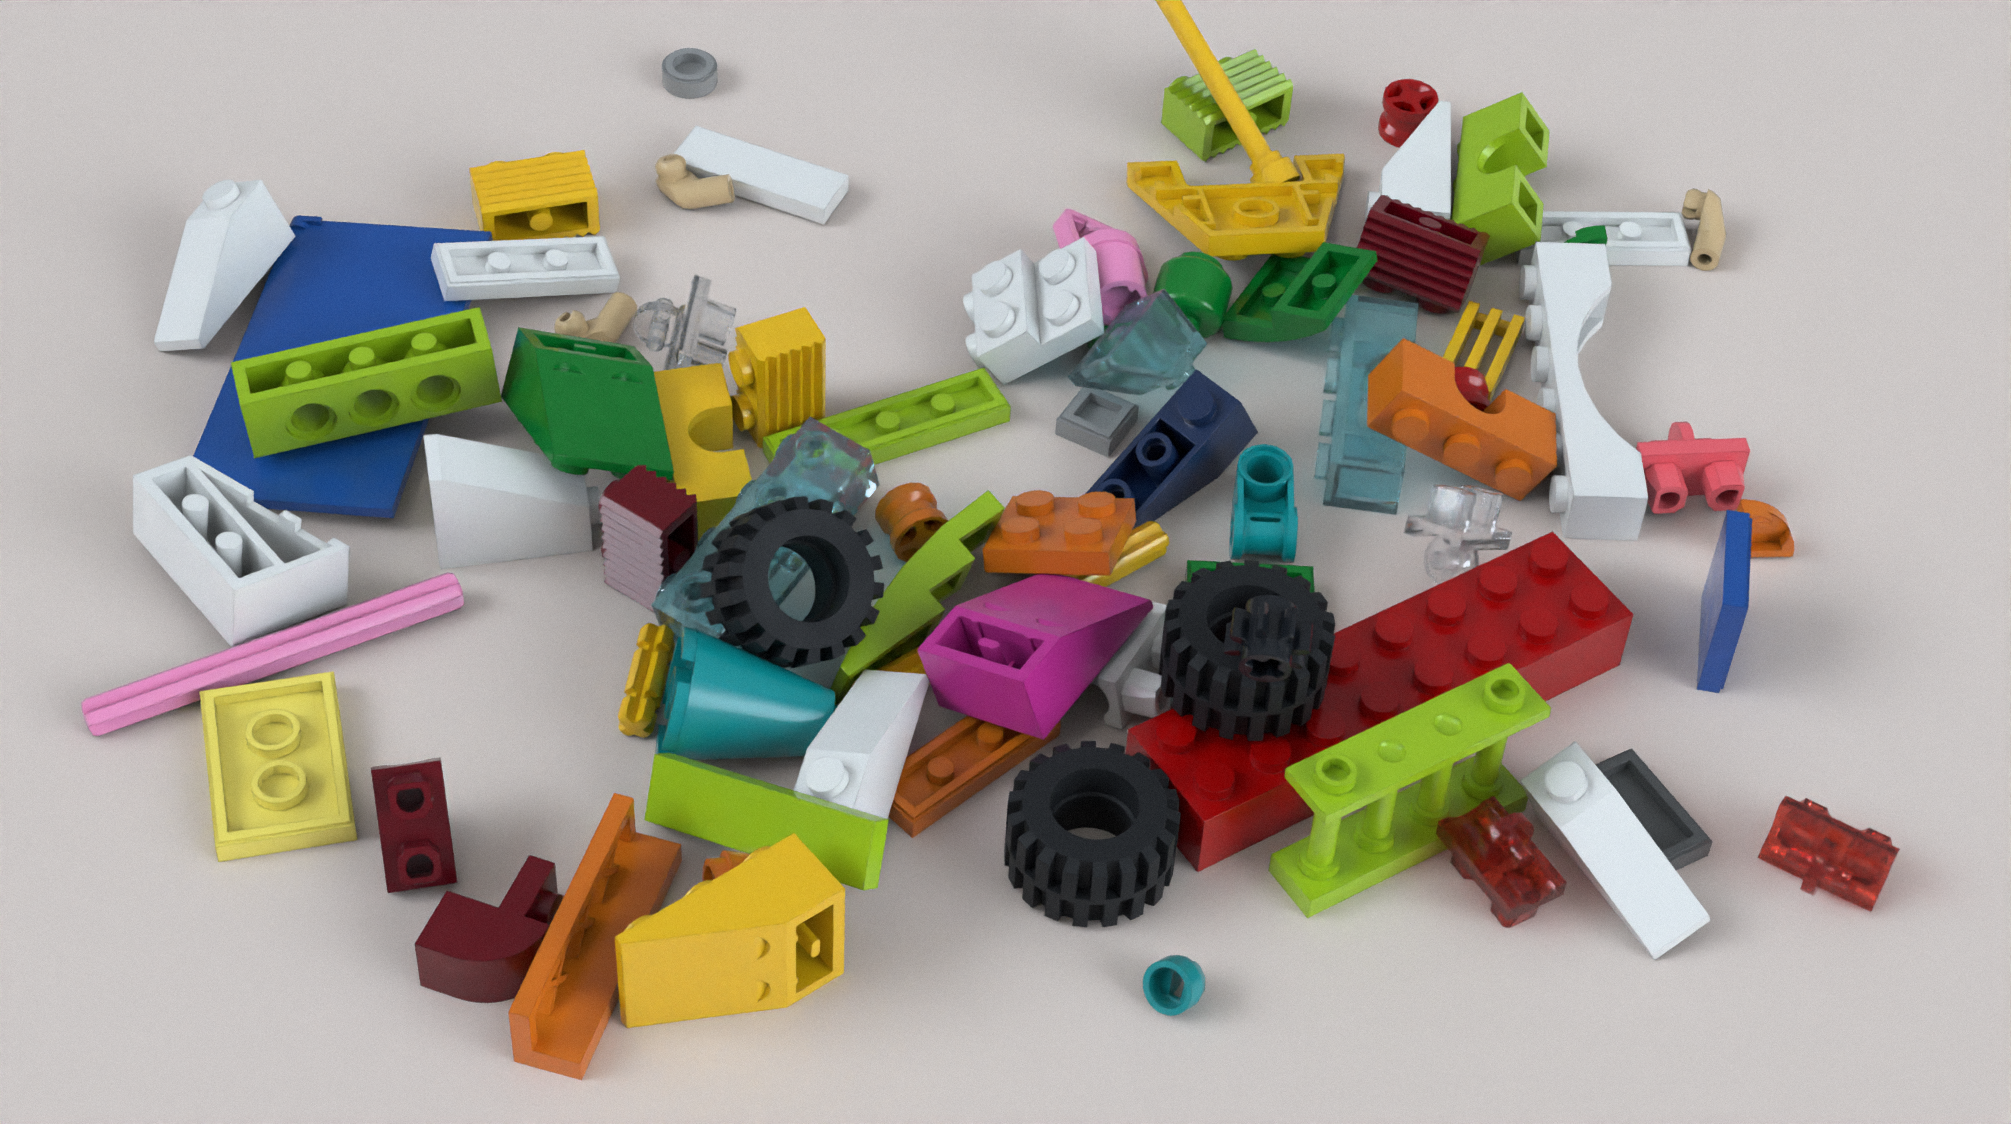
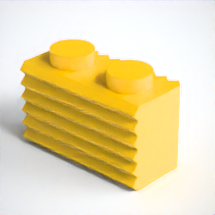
M585 150L567 153L551 152L542 157L510 162L494 161L484 166L469 168L472 204L480 231H490L493 241L564 238L565 236L571 238L577 234L584 237L588 232L596 235L600 231L598 193L592 172H590Z
M806 307L736 327L735 332L737 336L735 340L737 346H735L736 350L729 352L728 360L731 373L738 387V390H736L737 394L730 396L733 419L740 431L748 430L756 445L763 449V437L825 418L826 338Z

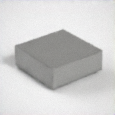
M1085 383L1056 419L1055 434L1109 458L1137 422L1139 406Z

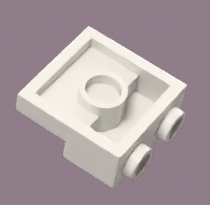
M1084 237L1061 249L1050 252L1035 263L1021 249L999 261L991 262L982 270L972 275L973 291L963 297L965 310L975 324V332L966 337L967 350L977 366L980 368L987 367L1003 385L1104 334L1097 253Z

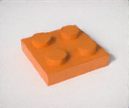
M1042 490L1028 491L1018 496H1012L999 522L983 547L984 570L986 573L1110 576L1136 523L1135 498H1115L1113 494L1108 492H1090L1080 497H1054L1052 493Z

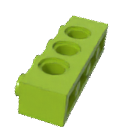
M480 307L231 362L239 404L254 458L502 402L492 347Z

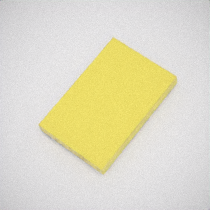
M334 671L199 691L214 841L218 862L357 840Z

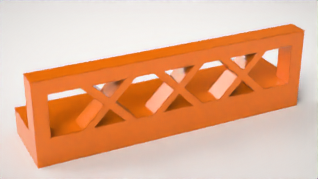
M617 793L613 794L508 1011L514 1062L578 1080L583 1079L619 1000L615 937L624 932L637 918L659 912L682 862L681 844L636 832L634 798Z

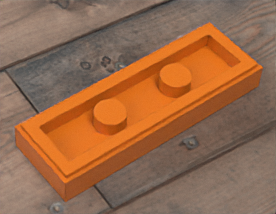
M967 715L906 757L888 817L911 838L915 837L1060 735L1061 720L1043 740Z

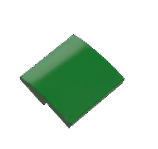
M1323 242L1311 258L1302 256L1283 258L1271 254L1226 312L1222 324L1224 338L1252 342H1282L1313 336L1325 331L1376 264V251Z

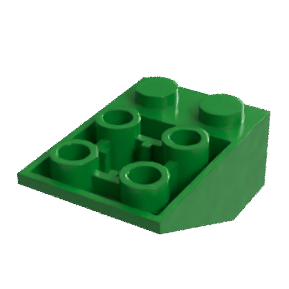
M518 327L501 398L554 468L574 475H586L589 469L610 471L613 476L622 479L635 466L646 465V470L656 471L657 477H666V480H672L674 470L653 367L635 346Z

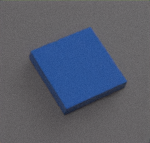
M1727 510L1701 599L1696 690L1719 693L1720 689L1724 688L1749 607L1752 518H1750V513Z

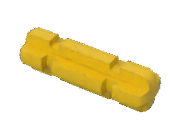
M647 623L639 631L636 643L639 649L633 654L624 693L627 695L622 699L618 712V719L620 721L618 728L626 736L635 734L645 738L654 731L657 719L655 711L660 707L669 671L667 663L671 661L675 647L673 640L675 633L666 624L657 626L653 623Z

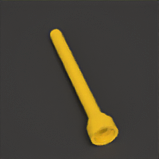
M1155 0L1252 161L1249 167L1253 174L1250 182L1282 183L1298 181L1300 175L1288 156L1282 157L1278 150L1272 151L1182 0Z

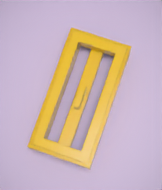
M1469 300L1443 358L1455 363L1456 367L1473 328L1481 330L1464 367L1478 370L1493 336L1503 337L1485 376L1489 390L1488 400L1491 402L1522 334L1525 317L1514 314L1511 322L1502 320L1503 310L1492 307L1488 315L1479 313L1480 303Z

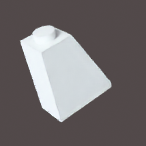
M441 434L423 435L440 569L593 551L591 525L602 524L600 522L602 514L599 513L598 509L600 494L598 486L586 487L584 475L569 474L554 468L544 454Z

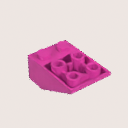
M1037 574L956 605L920 645L917 651L940 707L1044 740L1153 609V604L1150 599L1065 575Z

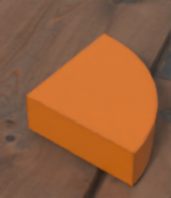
M1740 499L1737 511L1750 513V518H1752L1751 558L1793 556L1794 541L1785 516L1778 509L1767 503Z

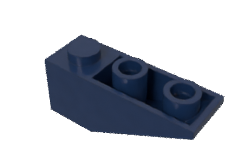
M1196 369L1086 493L1108 492L1113 494L1115 498H1135L1136 523L1133 527L1135 529L1147 521L1157 520L1217 479L1255 437L1258 431L1242 403Z

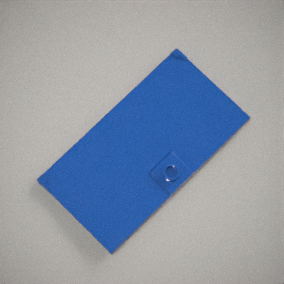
M295 216L290 223V228L295 238L274 262L233 362L468 310L472 300L444 301L431 261L434 243L493 241L492 233L490 231L322 221V217ZM231 366L193 457L254 491V502L266 509L394 518L429 419L254 458Z

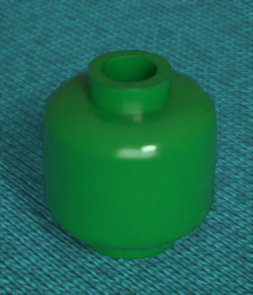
M1191 251L1171 258L1163 263L1158 273L1149 303L1151 318L1163 329L1164 334L1168 338L1176 342L1192 343L1197 339L1208 338L1218 333L1224 322L1233 290L1231 279L1223 270L1221 263L1208 254Z

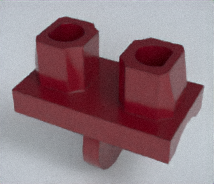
M441 757L406 764L371 767L387 893L457 883Z

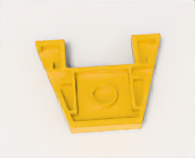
M1343 153L1294 155L1293 165L1300 175L1298 181L1189 186L1186 184L1177 160L1127 162L1126 184L1128 188L1204 254L1229 261L1242 260L1248 255L1275 254L1283 258H1296L1304 255L1305 252H1316L1320 245L1327 240L1344 178L1345 156Z

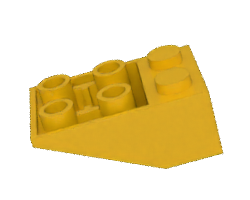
M793 833L772 846L758 848L743 863L716 879L705 880L696 884L683 898L659 912L637 918L624 932L615 937L621 1022L626 1028L791 1006L844 973L845 888L797 835Z

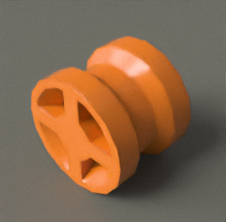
M910 482L897 486L879 501L875 509V519L883 532L890 535V545L898 559L905 562L948 521L945 514L937 509V500L930 488L922 483Z

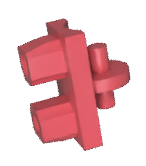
M1684 421L1671 424L1668 440H1652L1650 442L1637 443L1636 450L1641 453L1648 492V504L1654 514L1675 513L1685 506L1687 496L1705 495L1708 506L1714 511L1736 510L1738 508L1745 488L1743 474L1750 454L1746 438L1695 439L1690 423Z

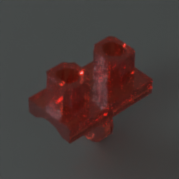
M1492 796L1464 815L1447 817L1438 821L1436 835L1452 853L1450 863L1464 879L1476 882L1491 900L1490 911L1503 927L1511 928L1534 917L1539 906L1564 895L1567 882L1531 840L1534 826L1523 813L1515 812L1509 814L1499 801Z
M1785 796L1778 807L1774 822L1758 858L1803 879L1800 890L1814 896L1818 889L1821 888L1871 912L1879 899L1900 849L1892 845L1891 837L1871 828L1865 830L1854 828L1831 817L1827 807L1805 798L1799 802Z

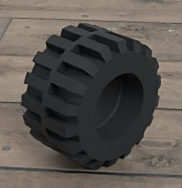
M807 496L791 497L783 501L778 500L740 514L729 522L731 528L718 532L711 544L718 549V552L707 555L704 558L702 570L712 573L711 581L700 584L701 598L711 597L714 606L713 610L705 612L710 626L721 623L725 631L719 637L720 640L733 646L741 645L742 650L782 668L791 667L792 669L832 660L846 654L844 648L857 646L866 636L860 627L875 623L880 611L872 607L871 602L872 600L883 598L884 583L875 582L874 571L883 569L880 555L870 557L866 546L874 542L867 529L855 532L852 526L857 518L850 512L843 510L832 514L833 502L821 498L808 502ZM781 546L791 549L800 555L810 567L814 577V602L810 612L802 621L793 619L784 613L776 604L769 588L768 573L770 563L774 554Z
M1230 560L1218 562L1214 571L1203 567L1192 573L1191 582L1181 581L1174 589L1173 599L1168 600L1165 610L1159 661V675L1162 676L1161 688L1165 697L1173 698L1172 708L1181 717L1192 715V725L1204 732L1210 727L1219 730V737L1233 740L1234 734L1246 735L1248 741H1263L1264 733L1271 732L1277 738L1290 733L1291 723L1303 726L1311 719L1312 709L1318 710L1324 699L1335 640L1333 613L1326 612L1328 602L1322 593H1310L1311 583L1301 575L1294 578L1288 576L1287 568L1273 564L1271 569L1259 566V561L1245 560L1244 565L1234 566ZM1260 595H1276L1290 600L1297 607L1296 621L1312 622L1313 624L1310 654H1306L1304 657V667L1302 669L1292 668L1291 674L1286 679L1277 682H1261L1246 677L1239 670L1240 656L1225 655L1223 652L1226 624L1231 623L1233 609L1236 607L1245 610L1247 601Z
M1081 741V748L1071 749L1065 743L1053 747L1052 757H1047L1041 753L1030 760L1029 771L1020 770L1014 779L1013 791H1009L1004 847L1005 866H1009L1008 878L1013 888H1023L1022 899L1032 908L1041 904L1045 906L1044 916L1057 922L1062 916L1073 918L1072 926L1087 928L1089 920H1100L1102 927L1117 925L1118 916L1124 915L1129 920H1133L1143 915L1144 903L1155 906L1163 897L1164 886L1170 885L1181 813L1178 812L1180 801L1176 789L1168 788L1169 777L1161 768L1150 770V759L1139 752L1129 756L1124 753L1125 746L1110 743L1109 749L1096 747V741ZM1077 828H1096L1115 835V837L1097 840L1076 836L1068 831Z

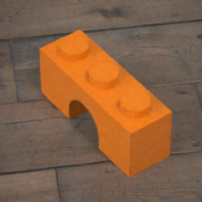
M1405 338L1368 374L1367 427L1518 501H1521L1557 467L1555 413L1507 389L1482 412L1473 407L1458 390L1455 382V363Z

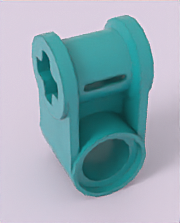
M1268 444L1251 446L1242 452L1237 464L1230 521V560H1240L1243 554L1281 556L1284 563H1293L1297 546L1298 513L1297 507H1294V466L1292 458L1277 446Z

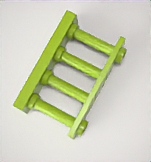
M1507 663L1285 768V779L1311 808L1314 816L1310 835L1272 853L1268 871L1304 915L1309 918L1524 812L1528 802L1527 794L1523 786L1502 764L1507 739L1509 736L1548 718L1551 707L1510 663ZM1476 753L1475 756L1453 766V763ZM1422 779L1421 782H1419V783H1417V784H1415V785H1413V786H1411V787H1409V788H1407V789H1405V790H1403V791H1401V792H1398L1399 789H1401V788H1403V787H1405V786H1407V785H1409V784H1411V783H1413V782H1415V781H1418V780ZM1366 806L1365 809L1341 820L1343 816Z

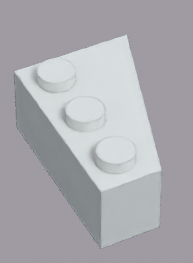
M192 455L133 475V534L231 647L269 635L347 604L350 546L336 538H332L327 543L301 529V518L287 510L277 515L254 502V491Z

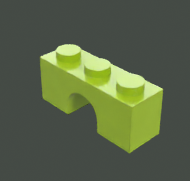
M1523 92L1463 117L1461 139L1457 144L1458 167L1457 176L1453 180L1454 203L1450 220H1454L1457 224H1464L1468 228H1475L1478 232H1486L1490 236L1480 265L1534 245L1535 242H1541L1544 204L1525 179V176L1547 167L1550 130Z

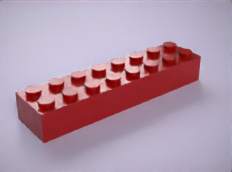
M1552 531L1334 633L1335 640L1324 699L1318 710L1312 709L1311 719L1303 726L1291 723L1290 733L1277 738L1271 732L1264 733L1263 741H1248L1246 735L1234 734L1233 740L1219 737V730L1210 727L1205 732L1192 725V715L1181 717L1174 709H1170L1128 729L1125 754L1133 756L1138 752L1150 759V770L1161 768L1169 777L1168 788L1176 789L1180 801L1178 812L1181 813L1177 848L1193 868L1199 872L1314 815L1311 808L1285 779V768L1507 663H1510L1546 702L1619 666L1634 614Z

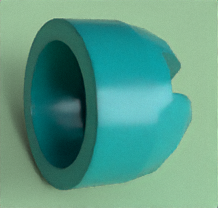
M1166 956L1147 968L1143 977V991L1147 1001L1156 1011L1164 1015L1175 1016L1197 1004L1205 991V975L1200 965L1186 956ZM1183 979L1184 986L1180 998L1173 994L1181 985Z

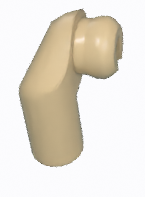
M678 154L665 155L659 158L655 164L656 173L658 174L656 184L659 191L681 208L696 209L733 203L735 200L734 186L729 174L699 179L691 171L686 170V161Z
M1693 188L1686 192L1681 212L1685 219L1700 220L1690 261L1697 269L1709 271L1717 267L1726 239L1720 197L1712 190L1708 189L1706 193Z
M616 292L611 295L598 317L586 321L583 313L577 310H573L571 314L565 312L556 319L554 330L558 334L616 343L637 311V305L629 295Z

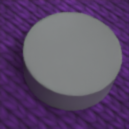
M683 48L667 55L662 62L663 86L670 94L680 98L694 99L706 96L716 88L718 83L717 62L711 54L701 49Z

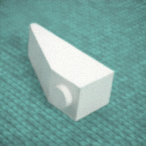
M1439 101L1383 167L1379 191H1368L1365 222L1371 207L1381 195H1388L1391 199H1399L1402 203H1409L1413 207L1421 208L1423 211L1432 212L1435 216H1443L1446 220H1450L1451 102Z
M228 179L212 185L204 192L202 203L186 220L154 338V344L159 351L204 349L295 238L293 231L262 180L234 182Z
M865 669L807 748L794 791L888 819L929 685L927 675Z
M1576 741L1520 780L1537 817L1654 960L1711 921L1703 906L1618 791Z

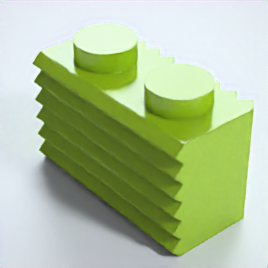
M1256 49L1235 58L1224 57L1218 61L1261 134L1263 132L1267 134L1271 128L1276 130L1280 124L1282 126L1286 125L1289 121L1293 93L1291 79L1286 80L1284 73L1279 74L1277 67L1272 68L1270 61L1265 62L1264 56H1259ZM1200 74L1192 77H1178L1169 87L1164 89L1161 123L1200 159L1206 162L1210 156L1215 158L1219 152L1224 154L1228 148L1232 150L1236 144L1241 146L1240 141Z

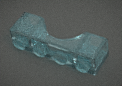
M1352 295L1346 303L1344 318L1335 317L1331 323L1327 352L1339 353L1338 359L1329 357L1327 359L1323 393L1333 394L1334 401L1323 399L1318 436L1330 437L1329 443L1318 442L1314 479L1325 480L1324 506L1392 515L1397 514L1405 472L1407 446L1367 427L1368 374L1403 338L1415 343L1419 303Z

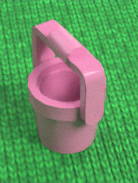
M1065 209L1053 224V229L1060 249L1084 237L1096 250L1103 323L1111 326L1133 321L1143 312L1147 305L1146 283L1148 280L1144 258L1136 239L1126 231L1114 229L1072 209Z

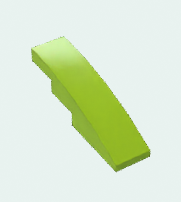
M989 490L942 525L902 566L884 591L883 598L877 600L873 607L880 612L875 623L860 627L866 636L857 646L849 648L830 689L835 692V705L843 700L851 689L853 682L859 678L865 669L876 670L917 648L938 626L945 611V608L940 603L961 589L975 560L971 552L987 542L1005 509Z

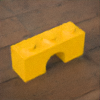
M714 363L655 371L654 377L674 470L672 480H666V482H676L677 489L686 488L687 495L696 494L698 545L711 544L718 532L731 528L729 524L731 520L740 514L756 508V493L744 449L713 452L733 449L732 402L722 364Z

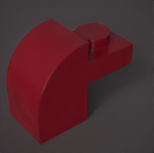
M529 855L499 907L447 890L414 944L420 986L475 1003H496L514 999L563 899V895L558 894L555 863Z

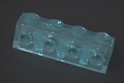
M809 417L795 434L785 437L778 446L773 461L757 480L749 481L741 489L735 506L718 526L709 528L702 535L692 557L677 574L675 573L667 577L659 587L655 601L651 606L659 625H666L675 633L674 643L677 642L678 637H682L683 626L698 629L718 639L725 631L721 623L710 626L705 612L714 609L712 598H701L700 584L711 581L712 573L702 570L705 556L718 552V549L711 544L718 532L731 528L729 522L740 514L791 497L807 496L808 502L821 498L834 503L832 514L847 510L854 516L880 485L871 451L812 417ZM782 546L774 554L768 573L769 588L778 606L782 604L810 570V567L800 555Z

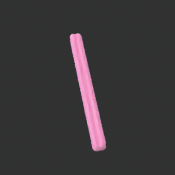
M447 572L85 698L81 702L85 723L93 736H101L200 701L199 691L249 684L458 610L464 605L461 585L453 573Z

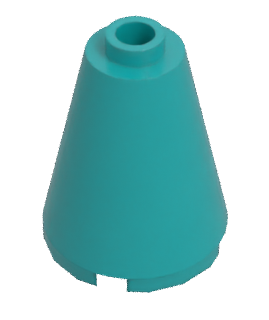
M683 626L682 637H678L662 702V704H665L664 719H668L667 725H658L655 753L670 752L693 760L804 757L811 742L838 707V705H835V692L698 629Z

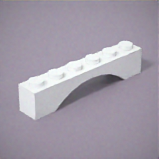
M1535 242L1531 265H1522L1519 296L1521 300H1529L1525 315V337L1527 341H1535L1531 355L1532 382H1541L1537 405L1556 414L1557 467L1553 470L1554 475L1550 482V510L1552 513H1560L1563 538L1637 541L1648 502L1641 453L1620 437L1599 414L1585 390L1578 367L1579 352L1586 341L1602 327L1612 286L1605 244Z

